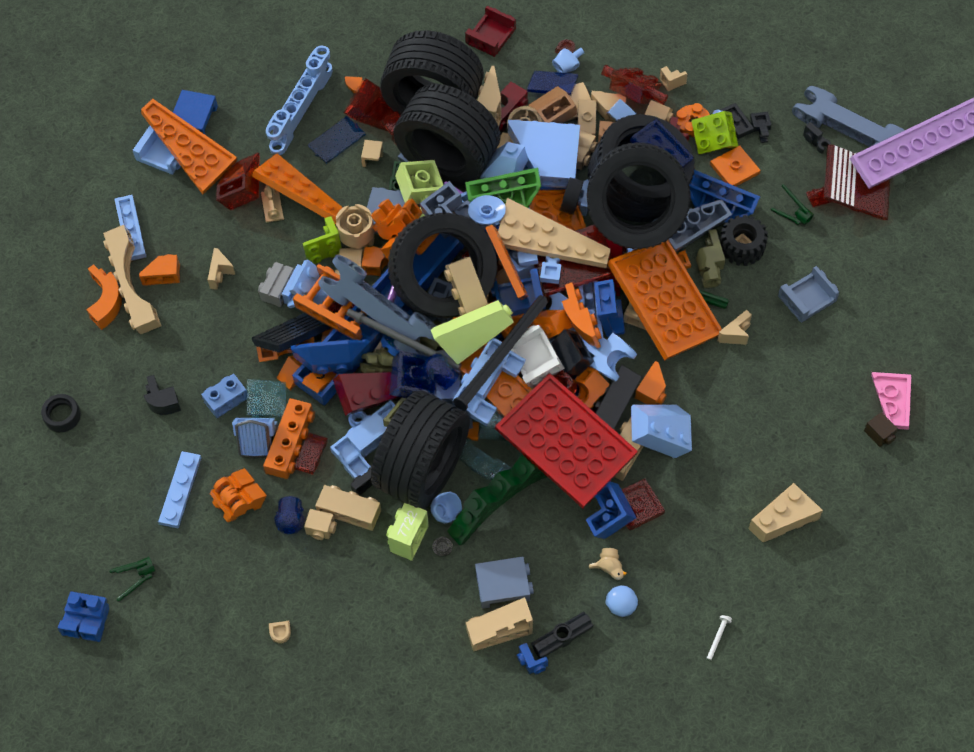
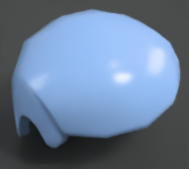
M451 491L437 495L430 506L432 516L443 524L456 520V516L462 511L460 498Z
M620 585L610 590L606 596L605 603L612 614L625 617L631 615L636 610L638 598L631 588Z

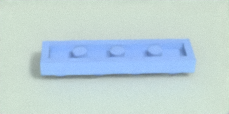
M133 195L116 198L115 204L120 226L125 225L130 231L135 245L131 261L146 258Z
M181 452L158 521L159 525L179 528L202 458L201 455Z

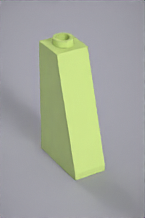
M497 300L431 329L435 341L458 365L514 323L511 317L513 312L507 304L503 306Z

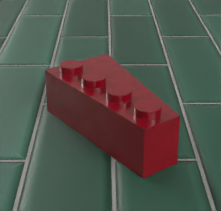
M416 371L338 374L333 379L345 416L386 404L390 400L393 402L400 400L402 397H409L412 393L422 390Z

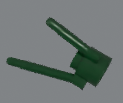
M782 184V188L799 206L795 212L796 218L775 208H771V211L795 222L797 225L800 223L806 225L813 218L814 214L796 198L785 184Z
M150 557L109 570L110 573H121L136 568L139 576L144 575V577L117 598V601L122 600L143 582L152 578L151 573L155 572V568Z

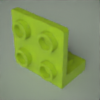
M722 111L692 120L698 154L701 155L723 148L734 149L738 147L732 112Z
M331 216L324 218L326 226H323L325 235L303 243L306 260H310L313 264H317L328 257H335L336 254H339L340 248H342L338 230Z

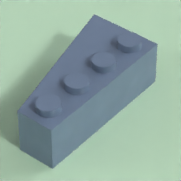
M723 200L701 205L698 208H691L682 227L668 240L675 252H678L707 234L709 230H713L723 224L732 213Z

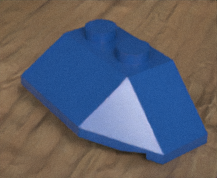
M694 170L689 186L691 200L695 208L723 200L732 213L725 221L727 223L730 218L735 219V216H749L754 213L760 196Z
M369 339L317 342L291 346L293 357L310 371L317 374H327L334 371L345 373L348 370H353L362 360L361 356L371 351Z

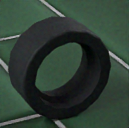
M569 178L560 211L574 215L584 181Z
M66 394L51 396L44 402L41 409V415L46 426L55 432H66L73 429L78 424L81 416L77 402ZM69 405L72 408V413L66 420L60 422L51 420L50 413L55 407Z

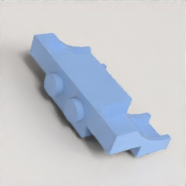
M492 338L485 346L479 358H474L470 366L472 369L469 374L465 373L461 380L462 386L454 399L460 396L502 343L501 341ZM510 350L469 402L468 408L465 411L470 414V418L485 426L489 424L497 407L485 401V398L502 371L516 378L526 359Z
M391 400L372 415L366 416L358 426L349 429L344 437L330 447L331 452L354 479L359 475L362 476L370 467L364 457L375 450L387 428L383 424V419L395 406Z

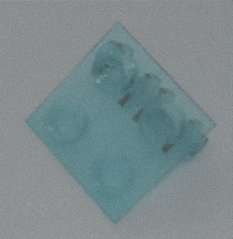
M247 379V415H250L252 418H259L261 415L282 417L286 408V382Z

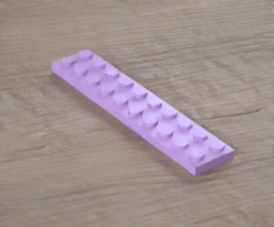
M974 98L852 155L850 161L867 187L870 189L974 138Z

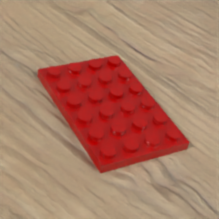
M550 373L495 426V429L582 508L638 453L630 443Z

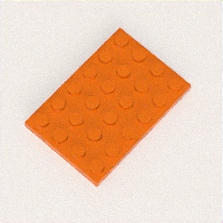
M669 240L653 248H638L608 261L607 264L664 361L718 337L719 331L722 330L721 326Z

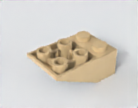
M491 66L490 71L485 74L484 86H480L477 101L484 105L493 115L499 127L501 122V96L495 67Z

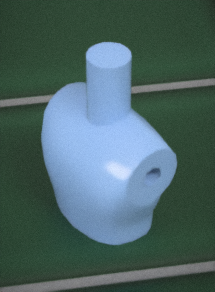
M566 48L562 49L556 58L552 60L554 68L561 75L576 70L580 65L577 58L584 54V50L579 48L572 53Z

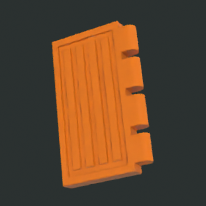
M493 225L486 227L485 229L517 297L521 300L527 298L528 294L499 232Z

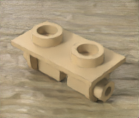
M266 185L264 192H261L266 223L284 220L279 192Z

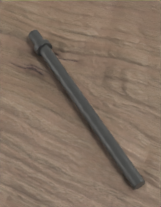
M348 309L346 313L347 316L355 319L356 323H363L458 371L462 366L461 363L457 365L453 359L366 317L362 312L358 313Z

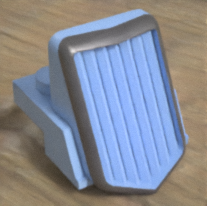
M235 418L232 425L234 436L237 439L238 454L241 457H267L272 444V436H274L278 429V421H275V418Z

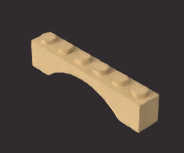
M125 225L103 233L105 237L103 241L104 246L110 252L111 256L108 258L111 265L115 267L114 276L117 282L120 283L119 292L125 298L126 303H124V307L131 316L129 322L132 329H136L140 334L160 327L161 323L156 309L150 303L141 299L132 285L130 264L135 245L130 231Z

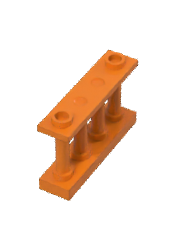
M318 264L319 279L307 295L302 296L296 293L293 297L295 307L351 339L360 340L362 338L360 324L356 323L355 320L349 322L344 319L348 309L353 305L352 302L349 301L347 305H343L335 313L328 309L334 301L331 297L327 296L323 303L319 305L313 302V298L321 289L318 284L321 277L325 276L336 281L340 280V275L335 273L332 268Z

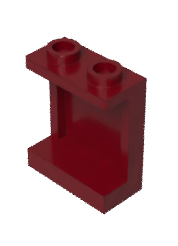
M486 6L485 15L473 30L468 29L465 32V42L495 57L516 30V19L511 15L498 11L496 8Z

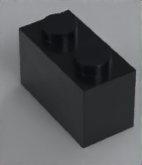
M564 329L551 342L565 368L563 371L567 374L579 376L594 362L576 331Z

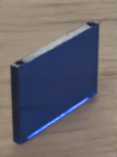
M534 70L527 91L546 94L558 86L571 96L578 79V74Z

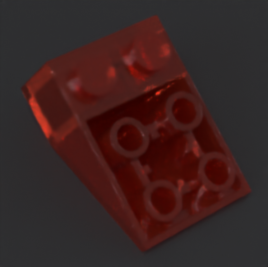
M367 78L357 87L343 112L358 122L394 133L395 124L400 118L386 104L380 87Z
M259 153L235 162L224 173L217 184L216 200L229 210L259 198V180L252 177L254 170L259 167Z

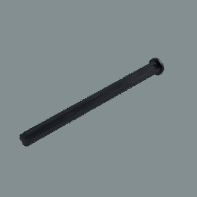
M540 295L537 297L460 396L453 400L454 405L462 411L467 410L469 402L547 305L548 301L545 296Z

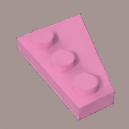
M872 372L871 376L884 415L898 429L909 430L911 375Z

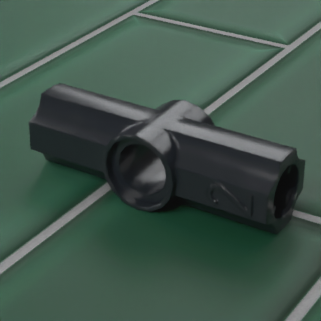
M583 611L567 622L557 624L552 631L533 641L531 645L536 655L540 659L544 658L557 649L568 646L572 640L591 630L593 624L589 616ZM564 632L568 636L566 638H559L557 634Z

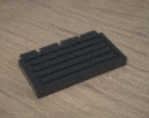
M303 313L253 336L252 341L254 346L280 353L332 327Z

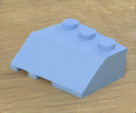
M678 405L631 406L632 442L673 458L692 451L691 415Z

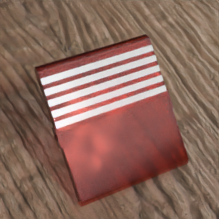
M828 145L824 199L881 220H888L890 179L869 189L850 161L851 156L857 153L835 145Z

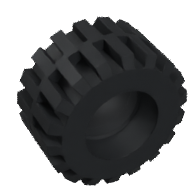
M738 215L735 216V219L730 218L728 223L724 224L721 231L720 244L725 259L729 258L730 263L734 261L736 265L740 266V263H744V266H748L749 262L754 264L756 260L759 261L765 252L768 232L765 230V225H761L760 220H754L755 217L752 216L748 218L747 215L742 217ZM740 234H744L752 242L743 244L735 238Z

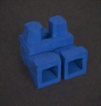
M70 592L64 610L65 614L63 620H60L58 630L63 636L80 638L81 635L82 639L100 642L109 611L107 599L105 597Z

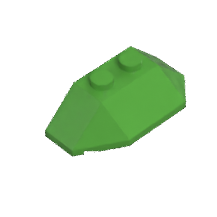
M538 168L465 182L468 201L470 202L477 197L490 195L502 200L504 205L507 198L527 208H529L542 187Z

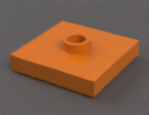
M741 146L710 161L711 167L721 179L733 186H738L759 175L761 171Z

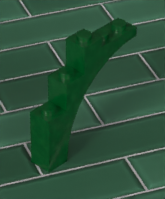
M522 454L511 469L498 472L487 487L472 491L463 504L465 506L447 532L459 545L465 544L476 529L507 500L529 485L547 478V476Z

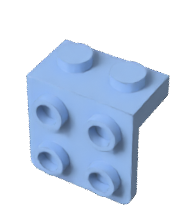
M310 260L303 262L289 289V292L293 294L287 304L289 308L295 307L293 297L296 293L302 296L307 295L320 277L317 266Z

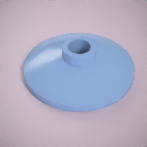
M490 195L475 198L468 207L469 217L480 225H492L499 222L504 217L506 211L503 201Z

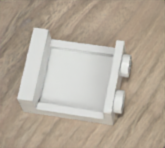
M539 325L529 327L511 349V351L526 359L520 371L523 375V380L530 388L539 384L549 373L554 375L565 369L547 335Z

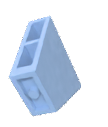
M508 120V134L513 143L525 146L528 157L526 166L528 169H539L541 186L567 188L569 178H576L580 125Z

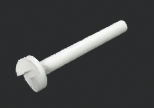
M720 616L719 619L722 622L708 653V660H712L726 624L732 622L731 617Z

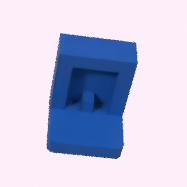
M527 643L519 646L517 658L521 666L525 665L529 674L533 672L539 674L546 670L548 666L547 657L535 661Z

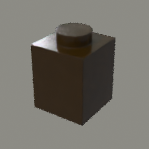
M882 412L867 422L864 429L866 434L879 447L885 443L887 445L891 444L896 439L895 434L898 430Z

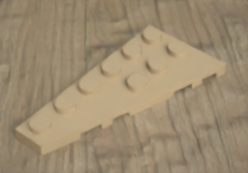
M507 198L505 215L501 219L498 230L506 249L607 268L610 248Z

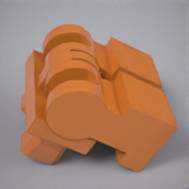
M413 198L406 201L403 207L399 203L393 205L389 199H386L378 205L379 209L375 210L370 216L376 222L372 228L375 231L378 230L381 238L389 240L394 234L398 236L404 227L418 219L423 213Z
M245 468L233 472L229 477L219 479L214 484V489L210 492L213 498V505L223 510V518L227 522L236 520L238 516L245 514L249 509H260L267 496L257 483L254 484L255 480Z

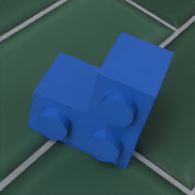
M610 481L595 496L601 509L588 517L586 521L594 537L606 539L637 517L619 484Z

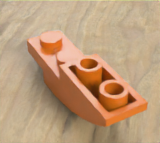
M572 282L566 284L565 287L569 299L562 301V304L572 326L587 343L595 348H600L599 339H602L599 328H595V325L598 324L595 314H590L583 302L580 303L582 295L579 288L575 289Z

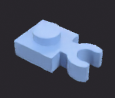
M546 256V262H542L540 282L559 284L561 273L559 258Z

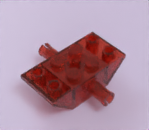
M605 65L601 72V75L611 79L610 90L639 104L650 103L651 100H654L664 105L668 99L667 94L658 91L663 84L658 81L659 78L653 75H644V71L639 68L614 69Z

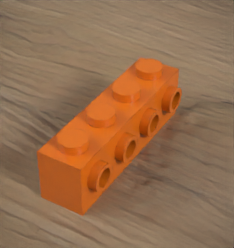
M289 398L263 465L266 474L288 479L289 475L294 473L296 467L295 459L301 455L302 441L307 439L309 422L312 423L315 417L311 403Z

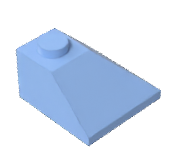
M507 142L496 149L481 173L480 179L522 171L528 162L525 146Z

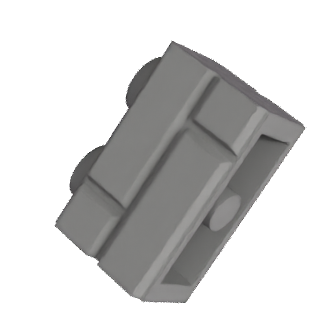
M277 262L274 263L272 268L269 267L266 272L265 282H261L258 287L260 299L281 307L283 304L282 292L295 269Z

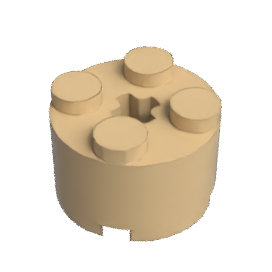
M359 204L351 207L348 205L338 212L336 227L340 241L343 244L355 249H361L372 240L375 230L372 228L374 223L373 218L370 216L371 212L367 207Z

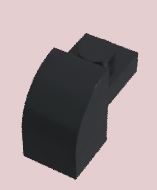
M148 376V384L145 385L147 394L143 396L149 409L159 415H168L181 411L174 386L159 390L155 376Z

